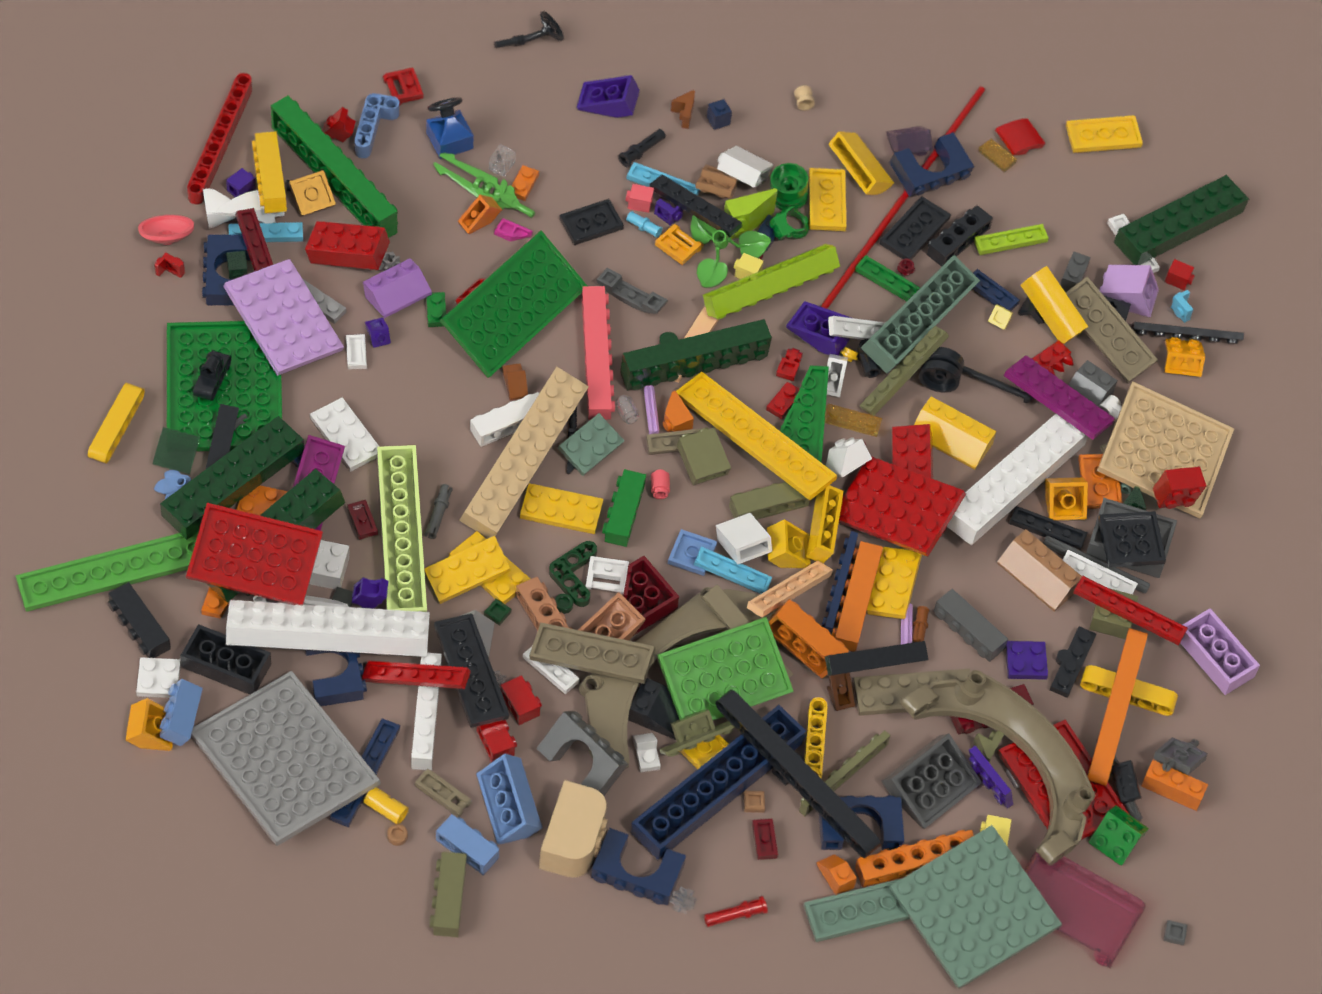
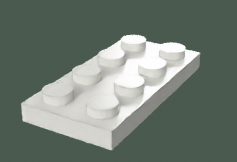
M343 397L310 414V419L327 441L345 446L341 460L350 472L377 458V447L379 445Z

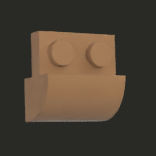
M705 165L695 188L700 189L703 193H711L720 198L732 199L739 180L722 172L717 167Z

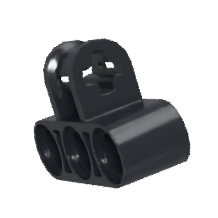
M214 350L207 354L206 362L200 368V376L194 387V396L210 401L214 400L230 367L231 355Z

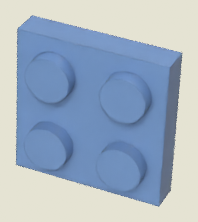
M681 529L669 556L668 564L704 576L706 570L695 566L694 562L701 546L714 552L717 541Z

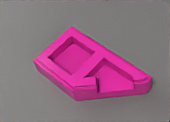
M502 218L494 230V235L511 242L531 237L533 231Z

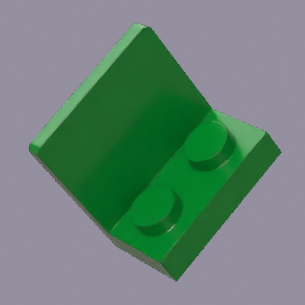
M1115 805L1107 812L1089 843L1119 865H1123L1138 840L1147 833L1149 828Z

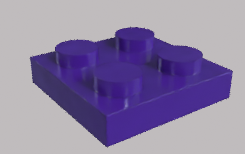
M1007 642L1008 679L1047 680L1048 668L1045 642Z

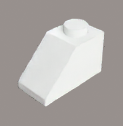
M829 355L827 364L829 367L827 395L840 397L848 357Z

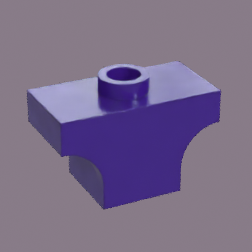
M363 577L354 585L352 603L360 605L361 608L374 609L387 598L389 581L383 578L370 580Z

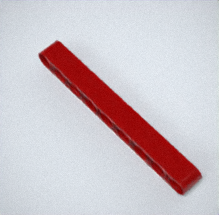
M240 73L236 76L187 185L188 200L192 204L198 205L204 201L203 189L210 188L250 98L252 78L247 73Z

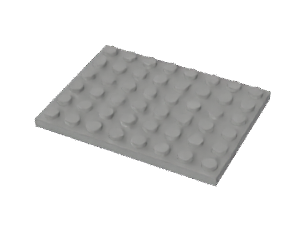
M292 671L198 724L192 730L191 737L276 846L380 785V779Z

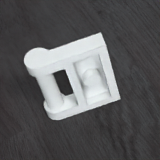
M591 556L586 588L588 590L593 588L614 591L623 595L629 561ZM593 577L620 581V585L593 581Z

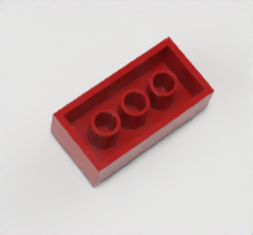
M316 221L305 251L310 263L379 270L390 240L384 227Z
M930 424L892 427L893 464L933 479V442Z

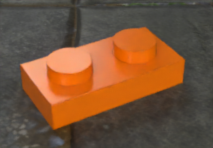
M522 165L512 184L517 199L526 201L539 176L538 170Z

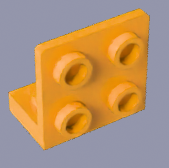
M1176 337L1166 338L1167 357L1164 368L1165 373L1202 377L1205 361L1202 343L1194 339L1185 341Z

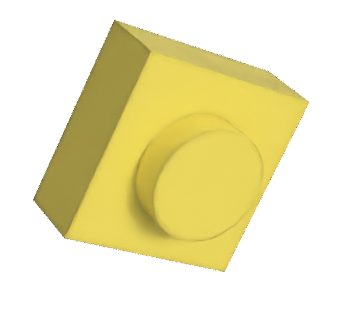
M997 304L988 322L1006 329L1013 312Z

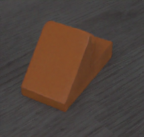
M691 90L673 99L671 102V112L680 113L679 120H682V128L689 129L695 100V90Z
M521 363L502 366L510 401L522 399L528 395L525 370H522Z

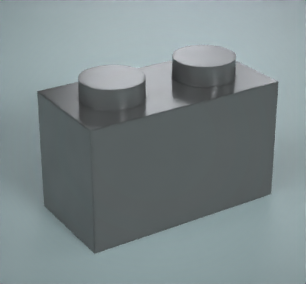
M1073 251L1060 284L1065 293L1084 279L1091 257Z

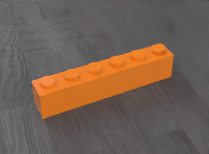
M862 541L859 548L854 549L852 559H856L855 564H850L848 575H851V579L846 580L844 591H847L846 596L842 595L840 607H843L842 612L838 611L835 623H839L838 628L834 627L832 636L843 642L845 647L851 652L857 650L883 550L882 546Z

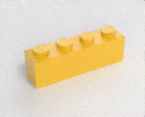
M829 485L816 496L806 554L807 558L824 563L834 554L843 490Z

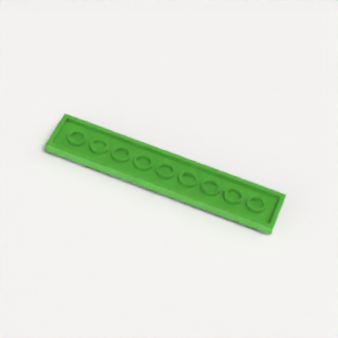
M198 532L188 540L178 533L16 575L25 611L28 612L116 589L128 582L135 584L188 570Z

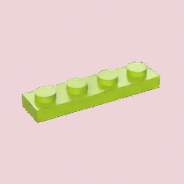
M1038 224L977 236L974 239V243L979 255H985L1048 242L1049 237L1044 225Z

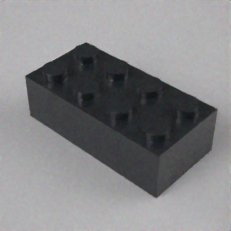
M200 624L197 625L180 655L182 668L247 694H252L258 690L271 666V652L256 646L226 645L225 634Z

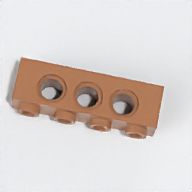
M538 577L516 586V597L537 631L540 623L569 628L564 614L557 609L555 599L553 597L550 598L545 583H541Z

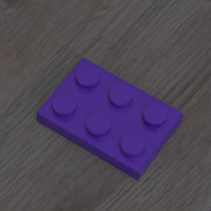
M976 746L969 749L971 767L977 775H981L984 786L988 790L992 789L995 793L994 798L999 805L1004 804L1007 809L1013 805V797L1010 788Z

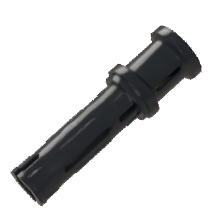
M657 129V131L637 145H631L626 152H621L618 155L620 163L624 167H629L633 161L642 158L644 152L665 139V132L662 129Z

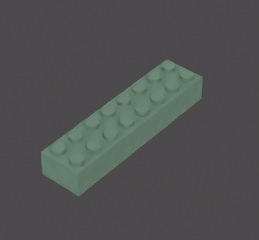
M953 255L861 349L888 374L980 280Z

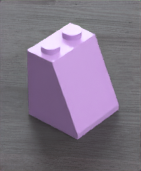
M1108 265L1107 272L1104 273L1103 285L1100 286L1099 291L1107 297L1131 303L1129 312L1151 317L1159 290L1151 265Z

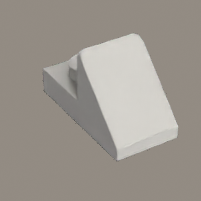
M654 734L634 735L632 738L640 773L660 770L657 739Z

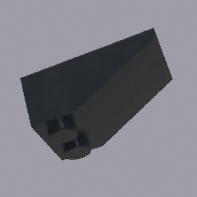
M646 678L645 683L641 684L631 703L628 721L676 740L671 723L680 719L670 691L663 684Z

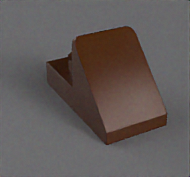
M850 673L829 676L830 685L827 686V690L835 710L839 711L855 707Z

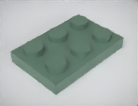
M598 413L560 444L557 449L584 476L622 445L624 439Z

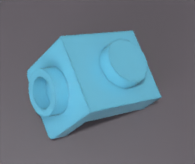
M1188 290L1183 293H1177L1173 297L1171 305L1175 315L1184 323L1190 320L1193 308L1187 303L1190 295Z

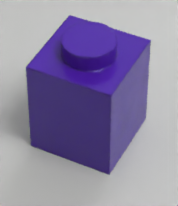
M243 168L226 180L227 191L234 197L256 189L254 175Z

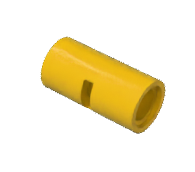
M377 787L370 790L364 799V804L395 824H400L409 811L407 806L391 798L390 795Z

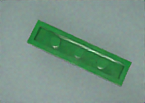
M866 255L855 268L857 273L906 302L920 289L919 286Z

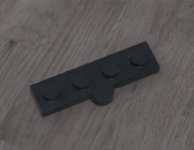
M1080 626L1078 627L1068 650L1063 649L1057 653L1056 662L1060 665V668L1053 680L1050 691L1068 698L1097 633Z

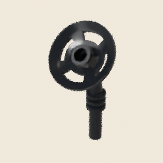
M542 11L540 13L543 24L542 30L525 36L521 34L510 39L495 41L494 46L495 48L510 45L520 46L521 44L525 45V42L549 35L558 41L564 40V35L554 18L547 12Z

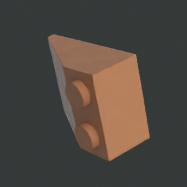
M618 592L578 630L629 641L646 619Z

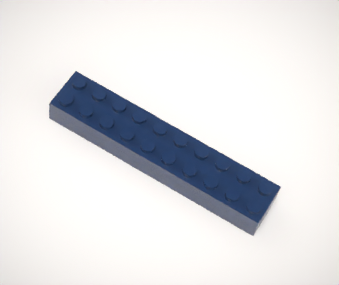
M777 705L762 717L793 750H796L804 743L807 731L780 705ZM741 734L632 821L631 834L659 861L665 855L667 849L672 850L770 771L773 766Z

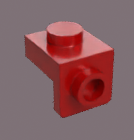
M165 253L155 262L156 275L160 277L167 270L181 278L185 274L184 262L178 257Z

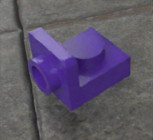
M660 198L655 203L654 214L671 226L675 221L678 222L683 217V209L679 206L673 208L669 203Z
M383 317L365 322L374 348L391 343L389 328Z

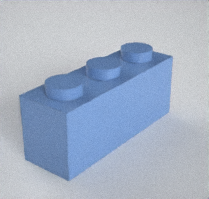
M180 679L176 684L171 685L168 692L170 698L164 708V712H166L165 718H163L160 724V729H162L160 733L161 738L179 746H182L191 738L202 687L184 679Z
M451 814L436 830V841L453 853L467 854L466 863L482 875L499 859L498 846L493 841L486 840L477 829L470 828L460 817L457 818Z

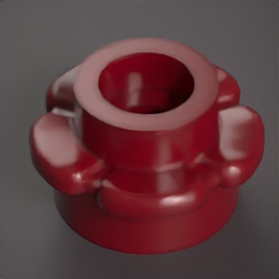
M910 259L901 260L899 266H897L898 272L904 276L913 274L915 272L914 262Z

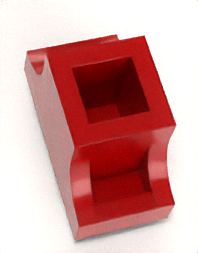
M341 107L334 115H330L327 118L322 132L325 135H329L330 138L345 142L353 134L356 121L348 116V109Z

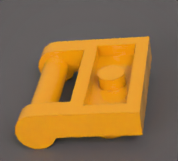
M677 224L672 225L655 240V246L681 265L686 263L693 255L699 253L704 246L703 243L694 240L683 232Z

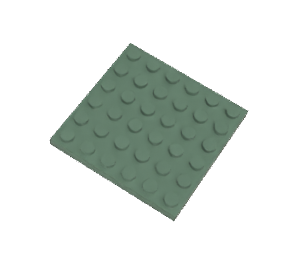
M993 825L890 886L891 892L958 990L1062 926L1060 920Z

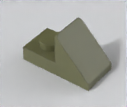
M993 730L989 738L977 733L973 741L974 746L979 749L988 762L996 751L1004 733L999 730L997 732Z

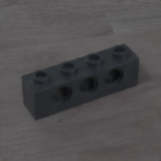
M978 205L968 209L963 217L957 218L952 226L948 229L945 228L936 239L933 238L928 243L927 256L942 267L953 255L958 256L974 242L975 237L982 236L991 228L993 217Z

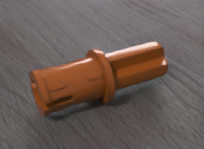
M919 606L917 608L916 620L913 622L914 633L912 638L915 642L924 641L925 631L929 625L927 623L929 608L926 606Z

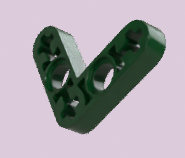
M592 541L581 543L554 560L549 566L550 577L565 594L573 598L574 604L578 607L587 606L591 595L590 591L573 572L590 562L591 556L596 557L597 545ZM575 557L578 559V562L572 564L568 562V559ZM554 569H561V573L559 571L554 572ZM567 580H571L575 585L567 587L564 583ZM578 594H579L581 597L585 596V599H583V598H579V599H578Z

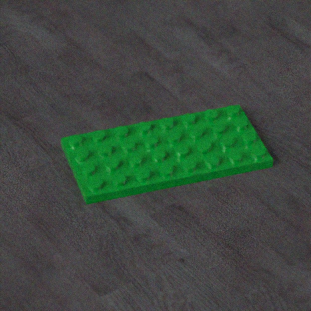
M540 230L439 321L486 377L489 378L582 293V287L587 286V284L543 231Z

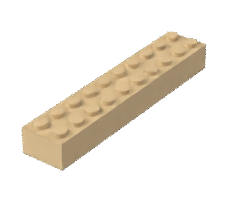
M559 367L555 368L459 521L478 531L488 539L496 536L589 386Z

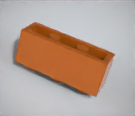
M1152 760L1141 787L1197 811L1208 784L1173 768L1169 771H1164L1162 763Z

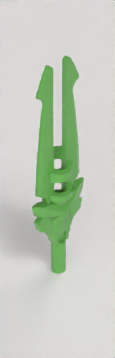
M440 153V157L475 176L477 179L474 184L434 162V166L440 175H448L474 196L484 195L492 197L502 210L515 209L531 218L534 217L535 211L517 200L515 189L511 185L508 186L505 179L499 185L498 178L456 160L454 154ZM483 181L484 184H483V186L480 188L479 185H480V183ZM491 188H494L493 193L490 194Z

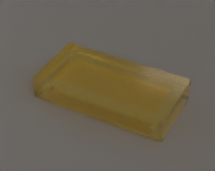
M993 139L988 140L979 147L978 152L1003 172L1007 171L1017 162L1014 156Z

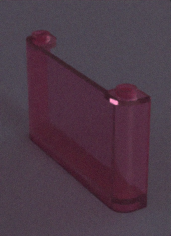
M1035 851L1024 871L1062 923V926L1057 930L1094 950L1096 962L1101 966L1111 968L1146 908L1145 903L1136 896L1066 857L1049 866Z

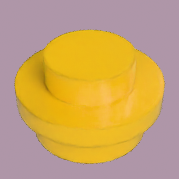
M848 347L840 351L843 357H848V361H857L858 352Z

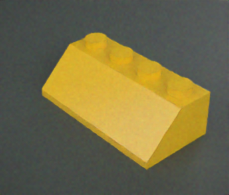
M932 396L921 409L914 424H930L933 447L974 470L993 445L996 435L995 430Z

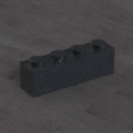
M129 582L108 593L109 601L107 603L112 612L116 611L120 624L128 628L130 638L133 641H137L142 655H147L148 658H156L171 649L169 637Z

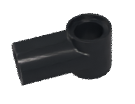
M862 339L858 345L857 358L861 362L865 376L874 378L881 374V368L861 349L869 340Z

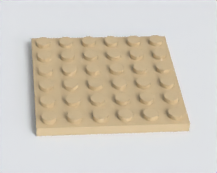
M1132 381L1097 471L1155 498L1152 488L1165 470L1200 466L1207 487L1194 505L1190 507L1176 506V508L1200 519L1206 508L1234 428Z

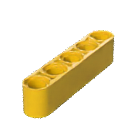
M129 383L123 385L89 447L88 458L106 464L109 462L143 400L144 388Z
M1088 665L1085 667L1080 686L1087 691L1109 698L1116 672ZM1136 679L1129 704L1161 715L1170 716L1174 713L1178 695L1172 690Z
M815 697L811 700L808 710L804 762L822 778L828 705L825 699Z

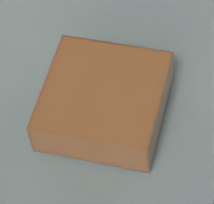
M744 791V812H765L764 791Z

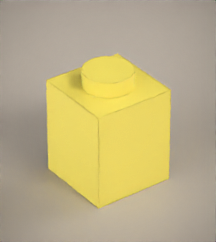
M743 253L742 257L737 259L734 264V269H736L735 277L742 279L761 271L764 261Z

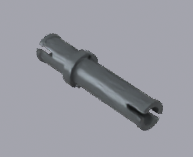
M447 484L441 485L438 497L434 500L435 506L424 533L430 539L437 537L445 509L449 507L448 501L453 488Z

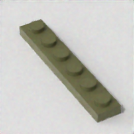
M934 326L877 388L860 404L862 410L874 416L949 337L947 332Z
M885 730L880 735H874L866 747L862 746L859 748L852 759L849 757L839 770L835 769L825 783L833 791L838 789L888 746L891 735ZM804 798L801 799L799 812L806 816L814 808Z

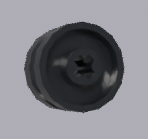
M939 347L922 365L919 379L925 387L941 393L952 392L959 386L964 368V359L959 353L950 348Z

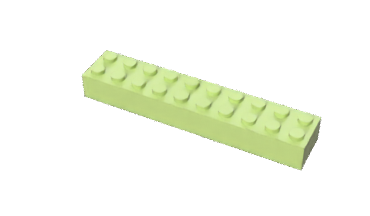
M416 445L377 447L385 580L389 581L386 609L427 612Z

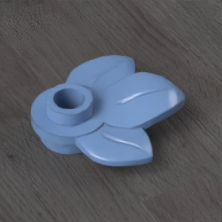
M169 470L164 473L165 479L157 482L154 490L158 493L166 494V499L191 481V478L188 475H181L177 470Z

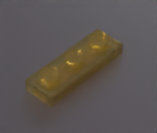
M829 403L825 413V423L875 437L878 436L882 423V418Z

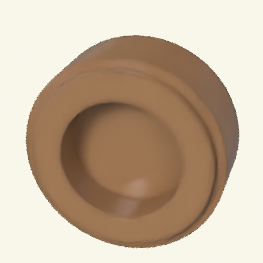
M392 825L387 831V839L392 845H403L408 839V831L403 825Z

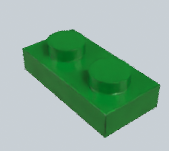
M433 292L432 295L426 297L428 327H444L439 320L446 315L445 292Z

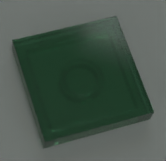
M163 427L152 464L190 475L200 437Z

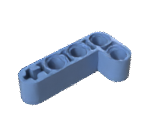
M376 93L369 94L366 97L355 137V154L357 157L367 158L370 156L380 118L395 120L399 117V100L396 97Z

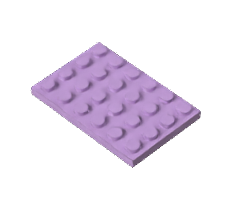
M290 259L224 283V289L277 376L343 351V344Z

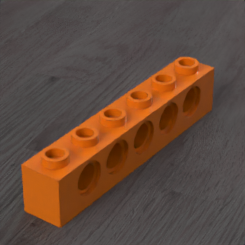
M960 830L949 836L940 835L933 840H921L916 844L909 846L907 844L901 845L893 850L885 849L878 854L869 855L867 858L859 857L855 869L862 888L906 877L953 849L951 846H958L973 837V831ZM932 851H937L940 854H934ZM913 856H919L921 859H915ZM894 861H900L902 864H896ZM879 865L883 869H877L875 866Z

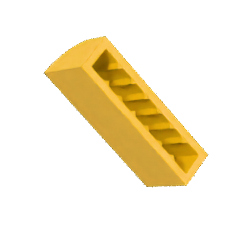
M837 132L830 141L829 146L865 194L877 195L889 189L894 184L893 180L858 134Z
M1047 266L1033 274L1020 285L1057 340H1060L1063 344L1075 338L1088 327Z

